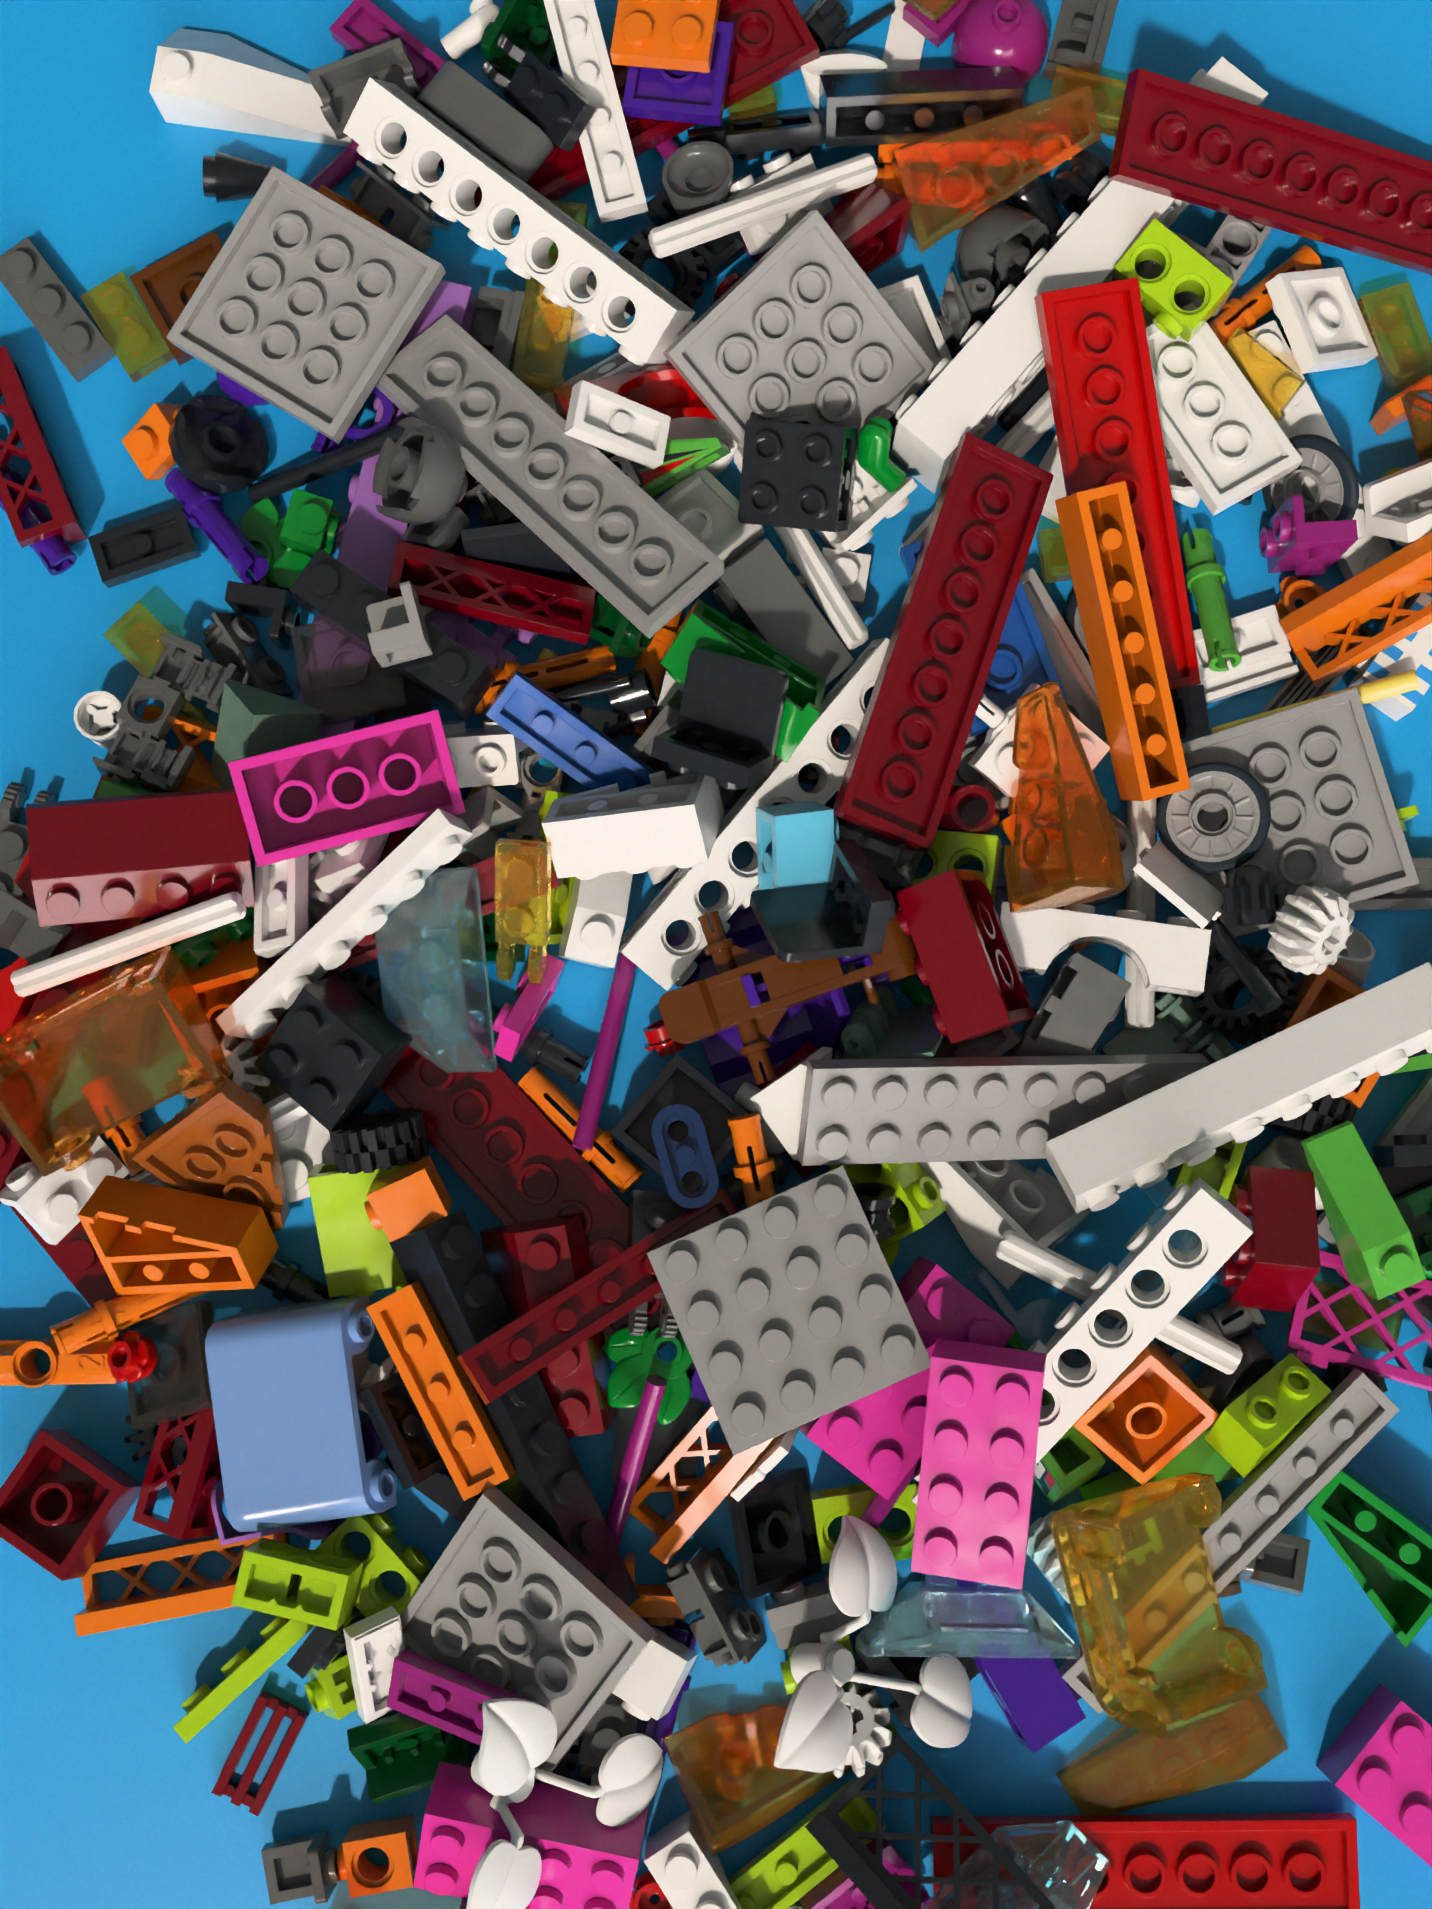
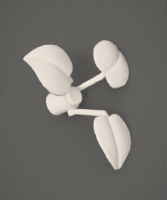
M842 1516L841 1532L830 1561L829 1589L832 1600L838 1609L845 1615L856 1618L832 1632H822L820 1635L821 1643H801L793 1651L790 1664L791 1673L798 1685L794 1690L781 1727L773 1764L777 1768L824 1773L838 1768L843 1763L850 1749L853 1735L852 1714L849 1708L840 1701L844 1695L843 1688L841 1687L846 1682L869 1684L916 1694L917 1696L910 1713L911 1725L916 1734L930 1746L937 1748L955 1747L966 1739L970 1730V1718L972 1717L970 1681L964 1666L954 1656L948 1653H935L926 1658L920 1669L918 1684L913 1681L854 1671L855 1662L853 1655L843 1645L837 1643L839 1639L868 1624L871 1620V1611H887L894 1601L897 1589L896 1562L884 1538L876 1529L854 1516Z
M500 1698L483 1701L482 1740L480 1750L472 1762L471 1777L475 1783L493 1795L490 1806L499 1812L511 1834V1842L505 1839L496 1840L482 1854L472 1876L466 1909H525L533 1899L541 1878V1856L534 1847L530 1845L522 1846L524 1834L509 1810L508 1804L513 1802L519 1803L525 1800L534 1787L535 1779L590 1798L599 1797L596 1816L601 1823L611 1827L627 1824L647 1807L655 1794L661 1778L663 1750L652 1738L641 1733H634L616 1741L601 1762L598 1775L600 1785L590 1786L537 1767L549 1758L557 1741V1722L551 1711L536 1702L526 1699Z

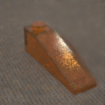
M1225 1656L1065 1766L1056 1775L1082 1815H1114L1247 1778L1289 1748L1274 1718L1244 1673Z

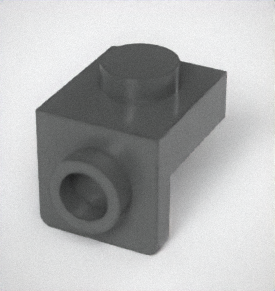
M1279 1532L1236 1576V1579L1300 1596L1304 1587L1310 1540Z
M328 1831L266 1843L261 1850L270 1905L314 1896L316 1904L328 1902L337 1882L341 1880L337 1868V1847L331 1848Z

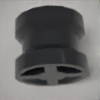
M1080 151L1072 158L1070 169L1067 172L1059 173L1054 178L1051 184L1052 192L1057 201L1070 213L1076 211L1081 216L1091 204L1088 202V198L1092 191L1105 176H1109L1110 169L1095 154L1089 151Z
M876 1182L852 1185L876 1240H884L896 1234V1219L891 1215V1207L896 1202V1190L890 1185Z

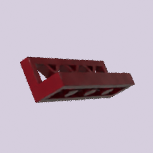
M6 346L0 347V399L3 395L7 405L0 403V413L12 417L15 424L6 442L0 440V498L17 541L23 548L58 534L62 535L68 545L86 540V534L19 367ZM20 438L25 450L17 447ZM12 454L31 463L32 469L23 486L6 479L3 472ZM37 482L43 494L34 491ZM11 491L19 493L16 502L14 501ZM31 498L47 505L53 520L26 529L21 515Z
M402 541L397 542L387 594L392 598L402 596L399 583L410 581L418 595L420 605L587 645L591 631L596 589Z
M201 1317L189 1318L132 1519L134 1522L179 1540L213 1536L216 1524L211 1507V1491L214 1482L222 1479L207 1364H203L199 1354L203 1333H207L214 1322ZM197 1383L203 1399L199 1411L190 1416L184 1401L187 1390ZM183 1435L188 1452L185 1462L176 1468L170 1450L173 1440ZM167 1485L174 1501L169 1519L153 1513L158 1493ZM224 1492L222 1493L221 1505L224 1498Z

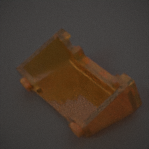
M171 946L159 948L24 1019L0 1035V1118L44 1177L61 1168L68 1172L84 1164L93 1154L90 1148L95 1143L98 1135L180 1092L187 1099L200 1098L224 1079L229 1078L231 1067L184 966Z

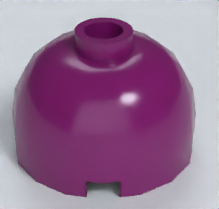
M1034 0L970 1L960 15L955 27L951 48L954 68L1013 66L1023 88H1025L1028 81L1034 78L1036 74H1039L1045 61L1049 40V30L1045 15Z

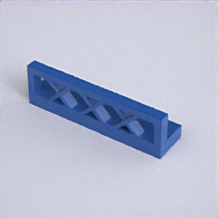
M518 670L515 671L501 691L498 690L489 701L486 716L587 789L592 790L617 783L619 792L651 784L649 774L656 773L655 770Z

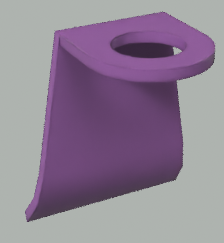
M222 1479L216 1480L212 1487L211 1507L221 1546L276 1533H296L307 1539L320 1540L330 1536L339 1522V1519L264 1531L239 1532L232 1527L222 1510L221 1497L224 1492Z

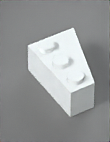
M665 771L649 774L651 784L619 792L618 784L615 783L555 799L542 822L557 878L576 877L580 880H589L609 872L625 871L629 874H639L650 870L652 867L675 865L678 868H690L700 864L702 861H708L725 813L715 778L696 773L667 779Z

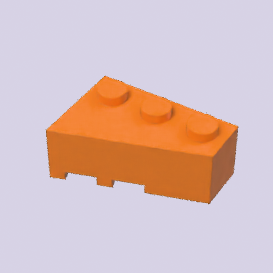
M109 1175L105 1176L77 1214L117 1295L255 1289L279 1248L264 1211L260 1206Z

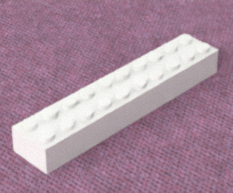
M1221 57L1208 72L1201 68L1188 83L1262 107L1268 95L1264 89L1224 57ZM1105 176L1089 196L1088 202L1091 203L1081 216L1076 211L1073 212L1060 227L1056 234L1059 240L1048 252L1045 248H1041L1034 255L1024 270L1027 277L1016 288L1009 284L1002 291L992 306L995 313L987 322L983 324L978 320L970 327L960 342V346L963 349L952 361L945 357L938 363L928 377L927 382L931 385L920 397L913 393L902 404L895 415L898 424L891 435L894 441L890 458L935 494L943 485L953 452L958 446L960 437L968 432L983 439L997 424V418L1045 366L1034 297L1044 292L1111 282L1114 266L1154 218L1169 229L1191 203L1114 181Z

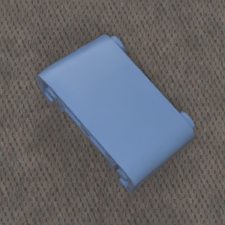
M369 1296L269 1305L219 1319L212 1323L208 1329L205 1339V1355L226 1512L230 1524L237 1531H264L380 1513L397 1505V1480L389 1464L381 1458L365 1459L351 1357L363 1352L368 1347L375 1332V1324L366 1308L370 1306Z

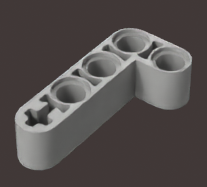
M1227 215L1206 248L1182 234L1173 232L1234 281L1227 298L1206 322L1213 320L1221 312L1274 228ZM1152 260L1142 261L1138 271V275L1145 279H1154L1163 273L1161 266ZM1184 291L1174 297V301L1180 309L1192 302L1196 308L1201 306L1200 298L1193 292Z

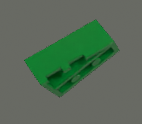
M697 599L667 646L660 664L667 669V673L675 681L682 685L685 683L690 653L699 647H707L784 671L788 675L789 685L775 754L787 763L821 714L826 679L700 599Z
M1345 1466L1304 1508L1401 1644L1406 1648L1432 1615V1528L1349 1467Z

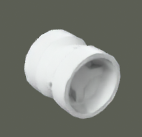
M93 691L84 695L74 709L73 719L76 728L83 736L92 740L98 746L110 750L122 728L117 719L116 723L114 722V717H116L123 702L106 691Z

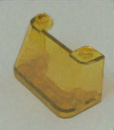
M1189 1472L1073 1503L1056 1511L1051 1518L1052 1535L1096 1700L1103 1711L1115 1721L1168 1741H1172L1268 1687L1262 1664V1653L1256 1641L1244 1632L1224 1625L1200 1528H1207L1220 1520L1222 1498L1216 1486L1214 1475L1199 1472Z

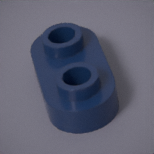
M683 1104L669 1105L656 1115L651 1129L669 1196L678 1205L685 1208H699L708 1204L714 1198L719 1185L718 1173L705 1127L700 1115L693 1108ZM674 1121H683L688 1126V1135L682 1141H674L668 1134L669 1126ZM695 1171L702 1176L703 1185L698 1191L690 1192L684 1188L682 1179L687 1172Z

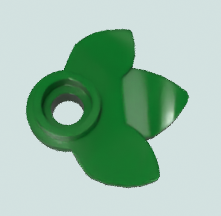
M266 498L247 510L241 520V531L268 561V571L261 579L271 581L283 589H289L309 563L311 557L307 553L281 545L280 534L285 518H279L274 504L269 498Z
M628 1327L620 1329L611 1335L602 1346L605 1354L612 1361L618 1363L612 1371L607 1385L608 1405L615 1408L638 1406L647 1376L658 1375L667 1381L657 1420L665 1426L673 1422L682 1413L691 1395V1384L686 1371L690 1368L693 1360L679 1328L675 1338H662L660 1327L655 1328L651 1332L645 1330L643 1336L630 1335ZM667 1341L673 1342L677 1347L676 1357L669 1362L663 1361L659 1356V1347Z

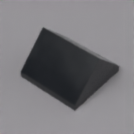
M523 522L461 530L462 543L467 558L560 581L572 580L571 566Z
M806 1467L768 1472L765 1478L758 1482L739 1502L730 1496L731 1492L728 1494L744 1599L752 1600L823 1572Z

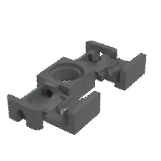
M166 632L160 636L166 648L149 678L138 675L115 717L122 728L104 760L94 756L93 762L99 773L106 777L112 778L115 775L123 783L139 786L140 781L137 777V773L141 774L140 780L166 792H178L197 757L193 747L185 745L184 749L178 753L176 750L172 751L166 748L168 743L164 740L184 704L181 692L185 694L186 700L192 701L195 696L208 702L206 705L208 709L220 713L225 681L228 679L238 681L240 674L237 665L229 663L228 667L210 661L205 658L199 645ZM146 699H158L164 703L163 713L154 720H142L136 714L138 706Z

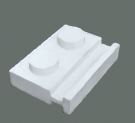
M1275 604L1231 618L1242 661L1237 667L1233 668L1230 658L1227 657L1226 661L1229 668L1227 671L1217 672L1209 668L1202 630L1200 628L1193 631L1201 684L1198 685H1204L1206 705L1292 677L1299 672L1297 664L1294 665L1289 653L1291 651L1289 642L1278 623L1280 618Z

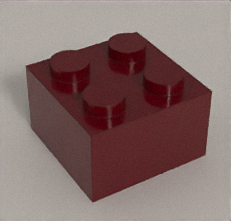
M1249 1166L1241 1182L1233 1185L1229 1203L1251 1221L1253 1233L1218 1270L1219 1283L1222 1286H1226L1228 1306L1290 1312L1321 1270L1313 1172Z
M41 1429L0 1488V1537L62 1581L84 1577L139 1496L142 1483L64 1429Z

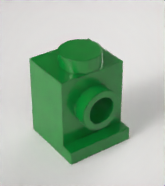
M294 488L280 534L281 545L313 556L319 548L331 554L343 512L333 509V500Z

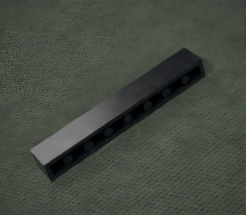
M464 1209L451 1213L438 1221L389 1242L408 1285L419 1280L457 1357L514 1321ZM538 1372L485 1405L469 1379L516 1471L512 1477L499 1483L503 1494L627 1606L633 1604L640 1596Z

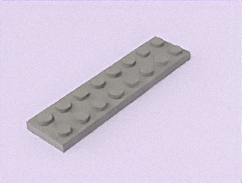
M447 314L395 354L375 385L408 417L414 416L427 421L449 433L461 451V458L464 461L466 471L649 639L725 573L724 562L595 446L564 434L566 420Z
M1202 1054L808 1060L797 1157L802 1166L1047 1159V1141L1210 1065V1061Z

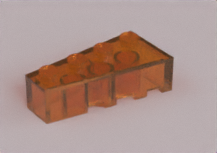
M1090 85L1076 86L888 150L899 195L906 197L912 204L908 230L913 249L922 253L936 244L941 238L963 227L999 201L1007 199L1042 174H1046L1102 138Z

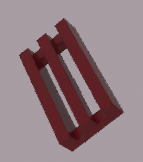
M263 1691L259 1695L211 1793L219 1797L224 1794L232 1798L231 1803L239 1807L241 1804L250 1807V1813L259 1816L306 1723L309 1713ZM268 1707L275 1712L238 1785L232 1782L231 1779ZM286 1716L294 1721L258 1794L249 1791V1788Z

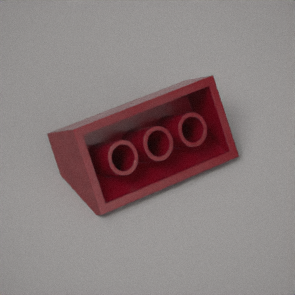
M872 183L859 193L854 190L844 195L836 203L834 210L823 218L868 276L903 251L912 204L906 197ZM770 247V248H768L766 251H764V252L759 256V258L757 259L756 263H757L772 247ZM746 272L741 275L734 273L725 278L717 287L716 293H714V303Z
M235 787L26 804L31 883L40 927L168 915L233 891L241 895L245 907H255L254 876L249 836Z
M580 1213L487 1228L480 1231L484 1256L514 1320L591 1272ZM603 1330L538 1371L567 1438L605 1433L619 1415L618 1408L611 1407L607 1403V1385L611 1372L608 1356L602 1349L605 1343Z

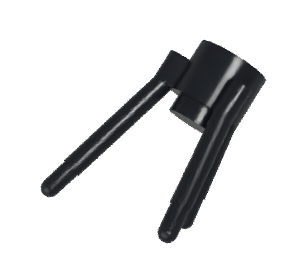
M815 0L802 18L817 43L819 51L824 52L831 45L834 49H842L851 39L893 14L895 6L888 4L846 30L844 23L848 20V14L838 2L839 0Z
M646 668L619 676L574 682L569 685L545 690L553 692L551 695L562 703L608 694L614 711L616 713L624 711L627 714L626 717L603 731L611 739L633 725L649 721L646 709L657 706L656 692Z

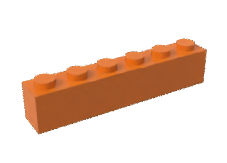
M1126 481L1077 492L1057 499L1055 504L1107 742L1110 747L1109 751L1120 800L1147 801L1191 789Z

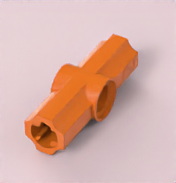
M53 1336L41 1339L0 1340V1386L22 1385L24 1387L36 1388L44 1385L121 1383L112 1376L107 1361L108 1351L114 1340L118 1338L110 1341L108 1338L101 1339L63 1358ZM38 1349H42L50 1357L51 1365L46 1375L39 1372L35 1366L34 1358Z

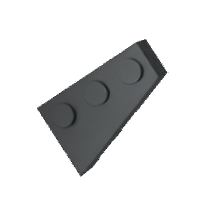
M768 539L753 542L724 565L725 573L708 587V590L713 594L721 608L728 615H731L737 624L826 679V685L855 662Z
M1078 952L1059 963L1033 1009L1036 1017L1026 1021L1018 1035L1022 1041L1013 1047L1006 1057L1095 1055L1097 1048L1093 1046L1103 1030H1108L1121 1008L1120 1003L1132 983Z

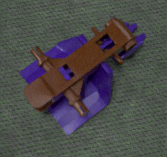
M895 902L894 918L891 922H888L882 953L858 955L852 958L816 959L801 963L784 962L777 958L751 907L732 914L726 921L730 924L727 933H725L718 910L709 912L715 933L711 929L706 914L698 917L708 946L706 945L694 959L698 964L697 968L682 987L666 992L659 1000V1010L669 1037L683 1045L698 1040L702 1042L718 1088L731 1099L735 1098L737 1091L746 1081L757 1086L758 1084L765 1083L766 1077L768 1081L777 1078L774 1070L810 1040L817 1049L823 1046L832 1048L833 1059L841 1039V1033L851 1014L842 988L862 982L869 1002L877 1004L879 997L875 985L893 982L917 973L914 957L918 953L911 935H905L899 925ZM689 929L667 936L666 940L669 946H678L684 943L688 937ZM864 962L865 967L856 970L855 965ZM847 968L848 973L843 975L842 969Z

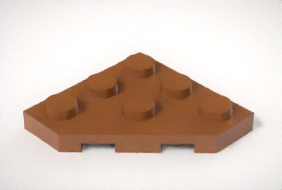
M228 1077L139 1143L131 1158L173 1189L262 1207L273 1233L284 1226L290 1213L270 1109Z

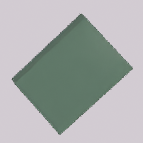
M231 679L226 680L212 756L211 775L222 788L234 787L228 767L229 761L320 738L324 710Z

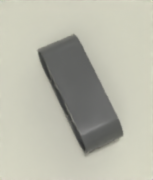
M446 61L415 98L419 103L525 183L530 180L554 150L550 139L537 125L451 61Z

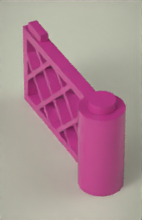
M1319 1250L1320 1265L1335 1269L1347 1288L1324 1299L1312 1281L1293 1307L1284 1349L1295 1352V1356L1304 1365L1321 1370H1326L1328 1362H1332L1432 1391V1376L1415 1372L1403 1352L1424 1340L1432 1350V1329L1429 1328L1413 1304L1414 1301L1425 1295L1432 1296V1281L1425 1279L1405 1288L1417 1292L1408 1297L1404 1289L1394 1293L1399 1303L1377 1314L1362 1290L1349 1281L1341 1256ZM1351 1293L1369 1320L1346 1332L1329 1305ZM1310 1294L1316 1305L1306 1310ZM1404 1308L1421 1335L1399 1347L1382 1322V1319ZM1318 1311H1321L1337 1336L1324 1345L1300 1339L1304 1319ZM1373 1325L1390 1353L1377 1360L1362 1357L1350 1337ZM1342 1343L1347 1352L1332 1347ZM1394 1358L1400 1367L1386 1364L1385 1362Z

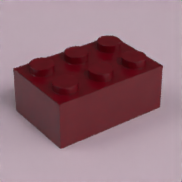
M953 869L896 892L900 906L896 907L897 920L905 935H911L918 953L914 957L916 972L921 982L925 986L929 985L936 1002V1005L932 1007L934 1021L943 1036L948 1035L951 1044L979 1038L1036 1017L982 871Z

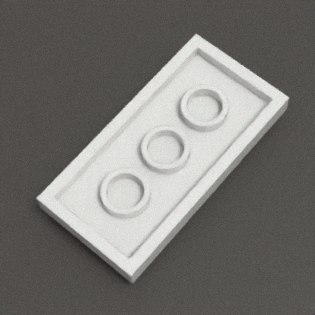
M1192 302L1181 309L1193 311L1197 308ZM1207 322L1189 343L1180 336L1176 339H1171L1162 333L1155 324L1146 327L1163 443L1213 516L1299 467L1303 459Z

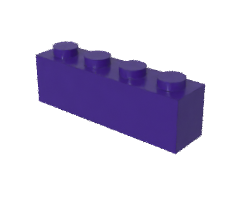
M922 1573L927 1578L977 1665L980 1675L1021 1744L1035 1753L1086 1718L1077 1702L1082 1697L1061 1677L1055 1662L1050 1656L1056 1650L1051 1638L1040 1623L1037 1622L1034 1625L1031 1623L1023 1609L1028 1604L1023 1590Z

